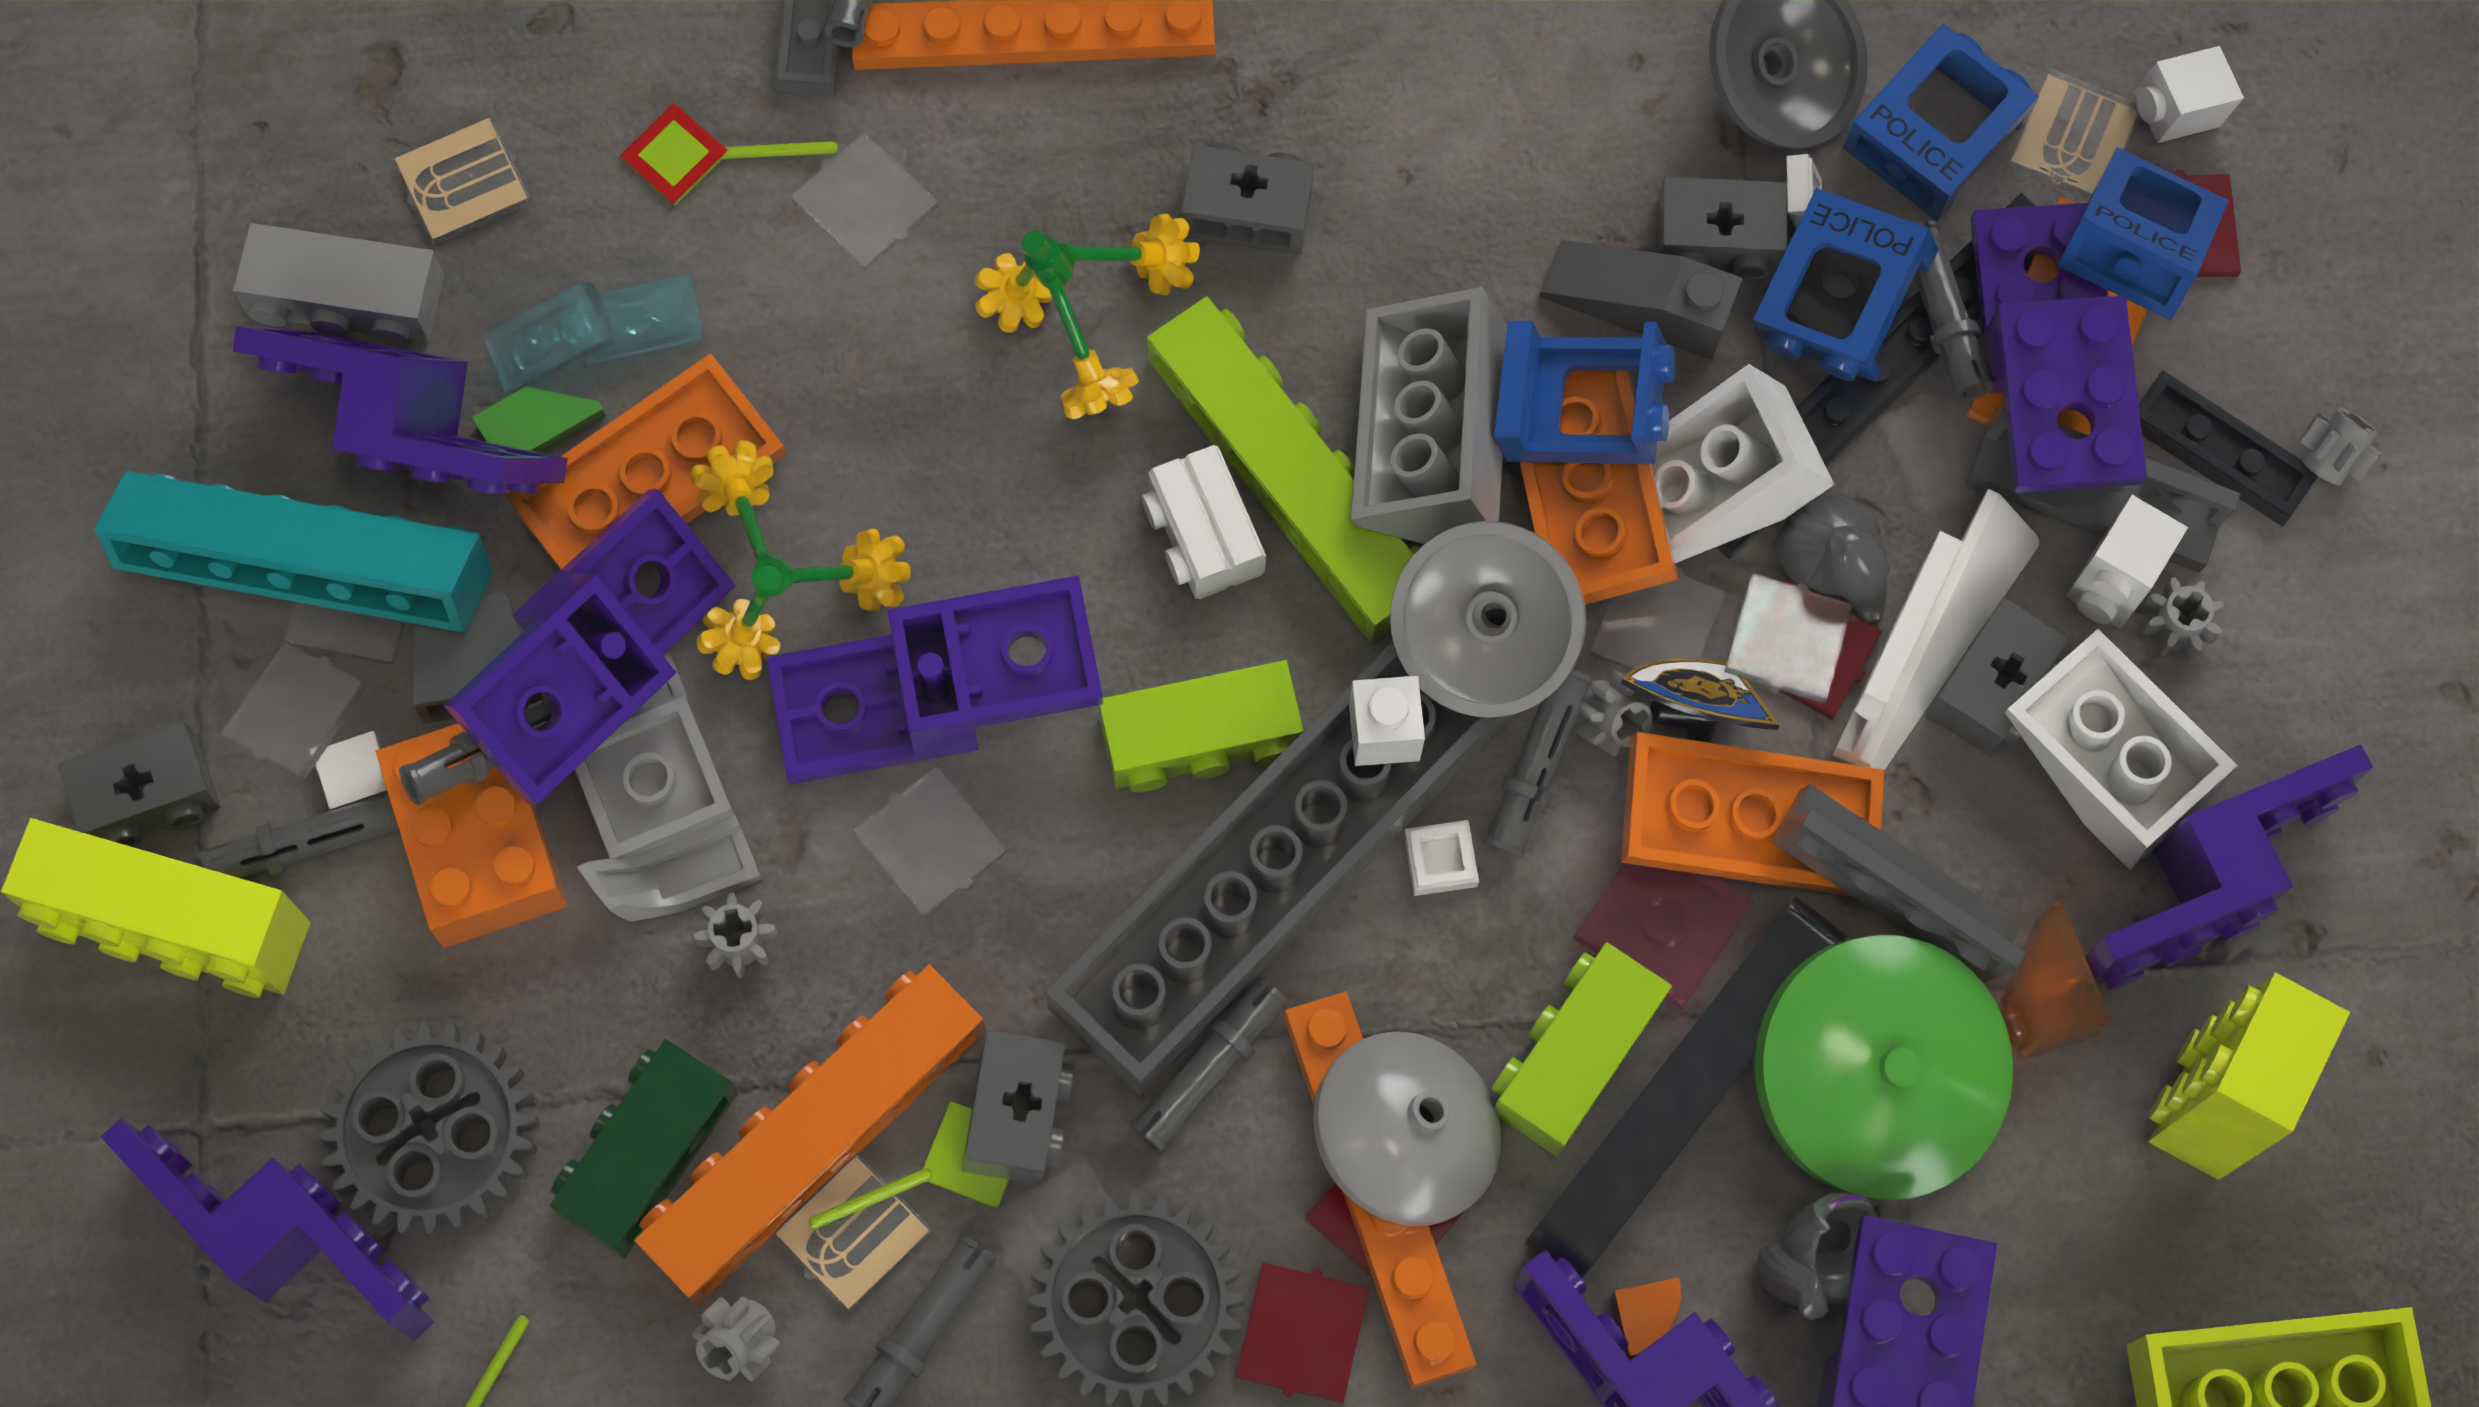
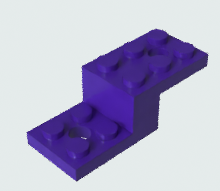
M2089 202L1974 210L1970 218L1985 361L1990 377L1995 385L1989 394L2004 393L2015 493L2142 485L2147 479L2126 295L2108 296V290L2057 266ZM2036 254L2044 255L2055 264L2057 276L2048 282L2035 281L2025 272L2024 260ZM2066 410H2076L2084 414L2090 424V434L2081 439H2072L2065 436L2058 427L2057 416Z
M236 326L233 351L258 356L257 368L283 373H295L296 370L312 373V379L341 384L332 449L357 454V466L383 471H395V467L412 470L411 477L444 483H449L451 478L468 481V489L494 494H506L507 490L537 494L539 483H564L568 458L457 436L468 366L467 361L308 330Z
M649 489L511 615L524 632L452 697L444 707L526 803L538 805L677 673L663 657V654L736 585L659 489ZM647 561L657 567L661 578L658 590L648 598L642 596L635 586L636 571ZM541 692L551 702L552 715L549 722L543 728L534 730L525 720L524 707L532 695Z
M1079 575L889 609L887 612L891 635L766 657L789 785L979 750L975 730L977 727L1103 705V695ZM1023 637L1038 639L1046 648L1044 657L1038 663L1031 666H1022L1015 663L1008 653L1011 645L1016 640ZM837 695L851 696L859 703V710L856 716L851 721L843 724L833 723L823 715L825 704Z
M2362 745L2350 748L2186 816L2154 849L2180 905L2104 936L2074 966L2084 989L2086 990L2103 982L2106 983L2109 991L2121 988L2145 975L2144 969L2162 960V957L2167 967L2178 964L2202 952L2203 948L2201 946L2219 937L2220 934L2225 943L2233 941L2258 929L2261 926L2259 921L2278 912L2279 909L2275 902L2290 890L2293 885L2270 841L2283 833L2281 827L2295 821L2299 817L2303 825L2307 826L2334 814L2339 810L2337 804L2359 792L2355 784L2373 768Z
M121 1118L100 1136L235 1284L262 1301L266 1302L322 1251L390 1325L413 1341L434 1323L421 1308L430 1299L405 1271L400 1270L391 1260H388L383 1265L377 1261L385 1252L384 1248L359 1222L356 1223L345 1211L338 1217L332 1213L341 1205V1202L315 1175L312 1176L300 1163L290 1171L273 1157L226 1200L211 1184L206 1185L194 1172L186 1176L184 1173L193 1166L191 1161L167 1137L163 1138L150 1124L139 1131Z
M1863 1215L1859 1219L1838 1352L1824 1362L1817 1407H1973L1997 1243ZM1910 1279L1922 1280L1932 1288L1935 1295V1305L1929 1315L1918 1316L1905 1309L1900 1299L1901 1286L1905 1281Z
M1544 1250L1524 1265L1512 1285L1603 1407H1689L1697 1400L1703 1407H1778L1775 1398L1765 1384L1753 1374L1746 1379L1729 1357L1735 1353V1348L1725 1332L1712 1319L1703 1323L1696 1312H1693L1636 1357L1629 1360L1623 1352V1349L1629 1346L1623 1332L1608 1314L1603 1312L1598 1317L1594 1314L1581 1297V1294L1587 1291L1583 1280L1566 1259L1560 1258L1555 1262L1550 1254Z

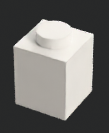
M2220 46L2156 62L2133 91L2136 96L2138 112L2141 118L2149 124L2157 143L2219 128L2244 99Z
M1418 676L1353 680L1349 711L1355 766L1420 761L1425 735Z

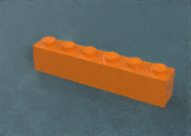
M930 964L918 975L912 970L902 975L885 993L884 999L888 1003L870 1020L862 1015L849 1024L836 1040V1044L840 1047L822 1065L817 1061H812L802 1068L787 1086V1089L791 1092L790 1095L774 1110L771 1111L768 1106H765L754 1113L738 1132L743 1139L724 1156L716 1152L706 1158L689 1177V1181L693 1185L674 1203L669 1198L661 1201L642 1219L639 1227L643 1232L634 1241L696 1308L986 1034L984 1019Z

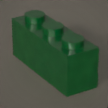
M664 1039L656 1052L648 1049L638 1059L628 1077V1082L632 1084L628 1093L618 1107L610 1104L602 1111L590 1131V1138L594 1139V1142L580 1162L572 1159L564 1166L551 1188V1193L556 1196L549 1206L561 1218L624 1259L636 1242L634 1240L643 1232L639 1227L642 1219L657 1204L668 1197L738 1095L731 1080L667 1039Z

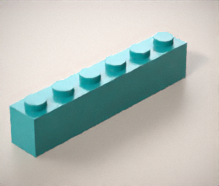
M125 471L94 528L113 569L466 633L493 574L480 534L470 532L462 527H440L412 522L396 515L384 517L356 512L340 505L322 506L299 502L278 494L265 496L234 490L222 484L209 486L186 482L165 474L147 475Z

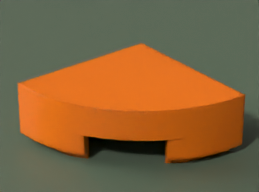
M1679 1277L1615 1290L1612 1293L1619 1327L1629 1344L1625 1348L1626 1356L1629 1359L1636 1357L1671 1329L1676 1320L1681 1301Z

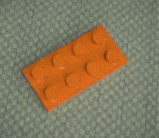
M710 353L563 454L561 457L568 458L564 483H539L537 494L510 491L505 494V498L560 571L649 489H659L686 524L705 512L706 510L701 506L697 498L704 489L695 486L690 478V472L698 464L712 467L707 458V453L713 447L722 445L726 447L730 456H732L737 442L749 441L756 446V459L768 456L773 463L785 456L786 452L781 441Z
M1572 372L1566 379L1560 431L1564 434L1632 435L1636 397L1630 372ZM1520 462L1535 534L1556 548L1570 565L1579 582L1585 605L1679 580L1651 464Z
M1637 732L1630 738L1621 863L1853 897L1773 844L1772 840L1799 790L1809 784L1881 831L1884 769Z

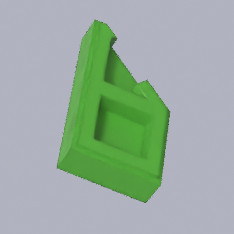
M525 386L471 418L485 442L544 453L603 419L606 415L599 401Z

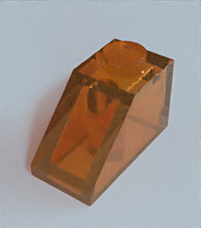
M2063 901L2050 905L2036 920L2023 949L2026 954L2019 968L2013 971L2001 998L2004 1008H2001L2000 1011L2008 1030L2010 1043L2013 1046L2019 1045L2024 1060L2096 1037L2112 1023Z

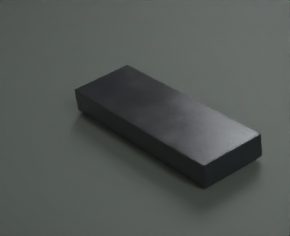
M2164 370L2161 371L2139 403L2142 436L2217 485L2241 493L2240 500L2281 527L2289 520L2318 477V475L2305 466L2301 459Z

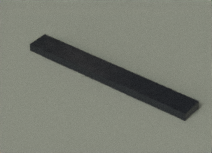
M2020 193L2006 208L2036 205L2024 194ZM1971 240L1949 262L1969 318L1978 322L1981 319L1973 241ZM2034 255L2024 260V269L2026 273L2029 269V266L2032 262ZM1919 291L1897 311L1875 357V361L1881 370L1876 382L1856 375L1854 381H1846L1830 374L1796 407L1826 467L1942 357V355L1935 353L1930 337L1934 336V332ZM1763 528L1719 545L1716 548L1730 560Z

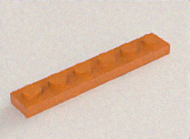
M954 0L872 4L869 10L863 41L860 45L852 47L854 70L1215 56L1213 0Z
M1347 991L1286 1009L1283 1014L1313 1106L1319 1085L1328 1068L1344 1051L1363 1039ZM1344 1193L1410 1389L1474 1369L1477 1363L1429 1225L1407 1226L1383 1220L1362 1209Z

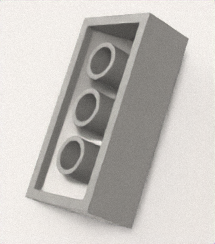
M1483 287L1366 310L1351 520L1356 526L1425 544L1444 531L1462 524L1480 521L1499 522L1502 451L1494 438L1507 324Z

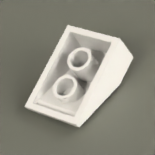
M1750 364L1669 420L1667 440L1665 442L1658 441L1655 464H1651L1675 563L1784 520L1835 485L1786 386Z
M2099 629L2091 634L2005 712L2083 824L2129 870L2159 845L2186 816L2193 814L2213 796L2238 766Z

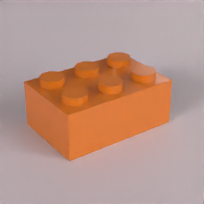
M459 723L375 750L429 930L443 948L569 907L537 805L527 804L497 768L488 771L486 780L475 785H471L466 781L427 799L421 805H416L405 791L399 774L401 766L412 764L448 747L451 737L466 732ZM460 763L453 764L447 767V769L452 768Z

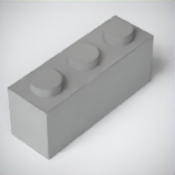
M250 223L233 292L247 316L267 326L283 327L287 322L311 325L313 329L324 334L344 336L347 335L348 331L372 334L374 338L384 343L406 345L409 340L429 343L445 275L434 250Z

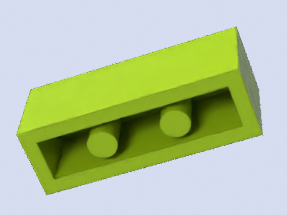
M1287 660L1103 698V705H1099V718L1115 789L1129 786L1132 792L1152 791L1165 786L1168 783L1167 778L1190 773L1193 774L1195 779L1214 778L1229 772L1231 769L1230 765L1255 760L1258 766H1270L1304 732Z
M1607 941L1596 958L1586 952L1583 953L1563 983L1573 990L1560 1010L1550 1004L1545 1008L1528 1034V1037L1537 1043L1524 1063L1512 1057L1491 1088L1500 1095L1494 1108L1498 1113V1117L1557 1158L1672 987L1671 984Z

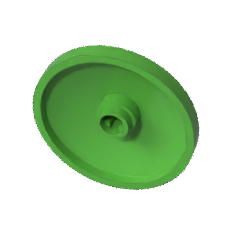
M1876 935L1852 938L1827 946L1811 955L1787 976L1772 997L1762 1018L1756 1042L1754 1071L1759 1103L1765 1120L1783 1151L1797 1166L1820 1183L1842 1193L1860 1194L1868 1199L1900 1200L1926 1195L1947 1186L1969 1171L1981 1159L1999 1132L2008 1109L2013 1083V1058L2009 1034L2002 1013L1984 983L1970 968L1947 951L1928 942L1905 936Z

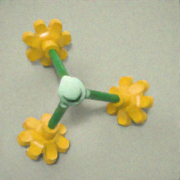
M1167 213L1151 218L1149 231L1136 233L1130 247L1074 246L1066 243L1058 244L1055 239L1045 237L1042 232L1033 230L1028 232L1022 239L1021 245L1025 251V261L1021 266L1016 264V260L1011 253H1004L994 259V270L983 268L977 272L974 279L975 285L981 290L987 291V294L977 300L975 308L977 313L983 318L991 317L998 312L1000 314L998 319L999 328L1004 332L1012 333L1018 329L1021 318L1030 328L1040 326L1045 315L1039 303H1049L1053 299L1076 356L1073 358V363L1078 373L1077 383L1065 390L1061 395L1065 416L1070 419H1078L1086 414V412L1088 415L1097 414L1106 409V401L1116 406H1122L1133 399V395L1128 388L1135 386L1139 382V378L1131 367L1103 369L1096 351L1088 349L1065 292V284L1073 274V264L1077 260L1130 261L1132 265L1136 266L1139 277L1149 280V289L1152 293L1166 296L1170 293L1172 285L1182 289H1188L1192 285L1194 276L1191 270L1185 266V263H1195L1198 260L1200 247L1197 242L1183 241L1189 233L1187 221L1183 218L1171 219V216Z
M745 440L737 442L732 456H730L726 447L722 445L715 446L707 453V458L712 467L698 464L691 469L690 478L695 486L704 489L697 497L698 502L708 512H714L723 506L728 515H740L757 561L751 575L752 583L756 589L751 601L737 599L731 605L730 613L722 608L714 607L703 617V623L709 630L698 635L696 639L697 648L702 654L718 653L712 662L713 668L718 673L728 675L732 672L735 665L738 664L742 677L746 680H754L761 675V658L767 660L766 657L779 655L780 642L771 636L775 631V622L768 614H760L770 596L782 594L792 583L839 580L843 592L857 593L859 607L872 612L879 611L881 604L885 607L895 608L903 602L904 593L900 586L895 583L908 582L911 576V568L907 562H896L895 560L905 549L904 541L897 535L887 537L881 541L878 530L874 528L858 533L856 544L845 548L842 556L843 562L840 566L793 568L784 557L770 553L752 506L763 505L770 497L769 487L764 482L773 476V462L768 456L756 459V446L753 443Z

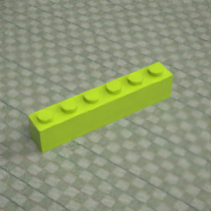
M1206 296L1147 336V361L1213 445L1219 447L1224 459L1362 634L1372 644L1391 631V603L1397 581L1408 561L1420 548L1415 545L1408 548L1399 537L1358 527L1353 523L1351 514L1355 467L1342 451L1337 449L1332 453L1318 434L1321 433L1320 425L1308 407L1301 402L1294 405L1281 389L1283 380L1273 363L1264 355L1256 358L1244 342L1246 339L1244 329L1233 313L1226 308L1219 311L1209 297Z

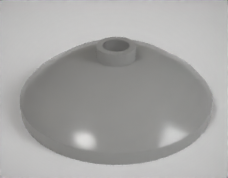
M1496 521L1471 522L1453 527L1435 536L1425 543L1408 561L1401 572L1392 597L1390 614L1391 634L1397 655L1409 676H1418L1420 689L1431 699L1462 714L1489 718L1503 717L1525 711L1539 704L1556 691L1568 678L1575 667L1584 643L1586 632L1585 602L1579 582L1572 568L1557 549L1545 539L1525 528L1509 523ZM1489 603H1498L1503 606L1506 611L1504 624L1495 625L1488 621L1485 610Z
M1385 1032L1362 1039L1344 1051L1331 1064L1319 1085L1314 1104L1313 1122L1317 1147L1325 1167L1335 1183L1353 1202L1370 1214L1383 1220L1407 1226H1427L1442 1223L1456 1217L1472 1206L1485 1193L1496 1173L1501 1153L1500 1121L1498 1113L1494 1109L1495 1103L1487 1086L1463 1057L1448 1046L1432 1038L1409 1032ZM1419 1105L1429 1110L1433 1117V1123L1423 1119L1419 1111Z

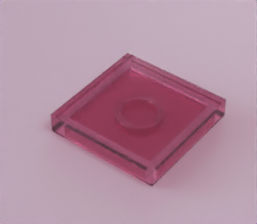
M1624 863L1577 930L1574 939L1597 955L1607 941L1671 984L1672 987L1665 1000L1682 1011L1754 902L1715 876Z

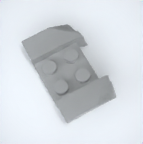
M670 652L664 653L663 657L677 673L575 769L610 858L585 862L576 867L604 905L615 915L630 922L683 912L762 880L741 825L734 814L696 721L692 705ZM548 698L529 705L528 709L548 700ZM543 722L537 726L532 727V729H535L547 722Z

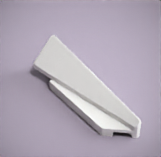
M1990 489L1987 490L1976 508L1962 540L1942 531L1937 535L1831 756L1832 758L1845 764L1886 769L2039 547L2038 536L1999 493Z

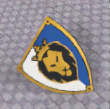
M1689 658L1657 660L1634 668L1621 681V685L1653 700L1650 705L1653 724L1689 727L1686 736L1688 740L1711 743L1718 722L1778 730L1780 725L1734 662Z

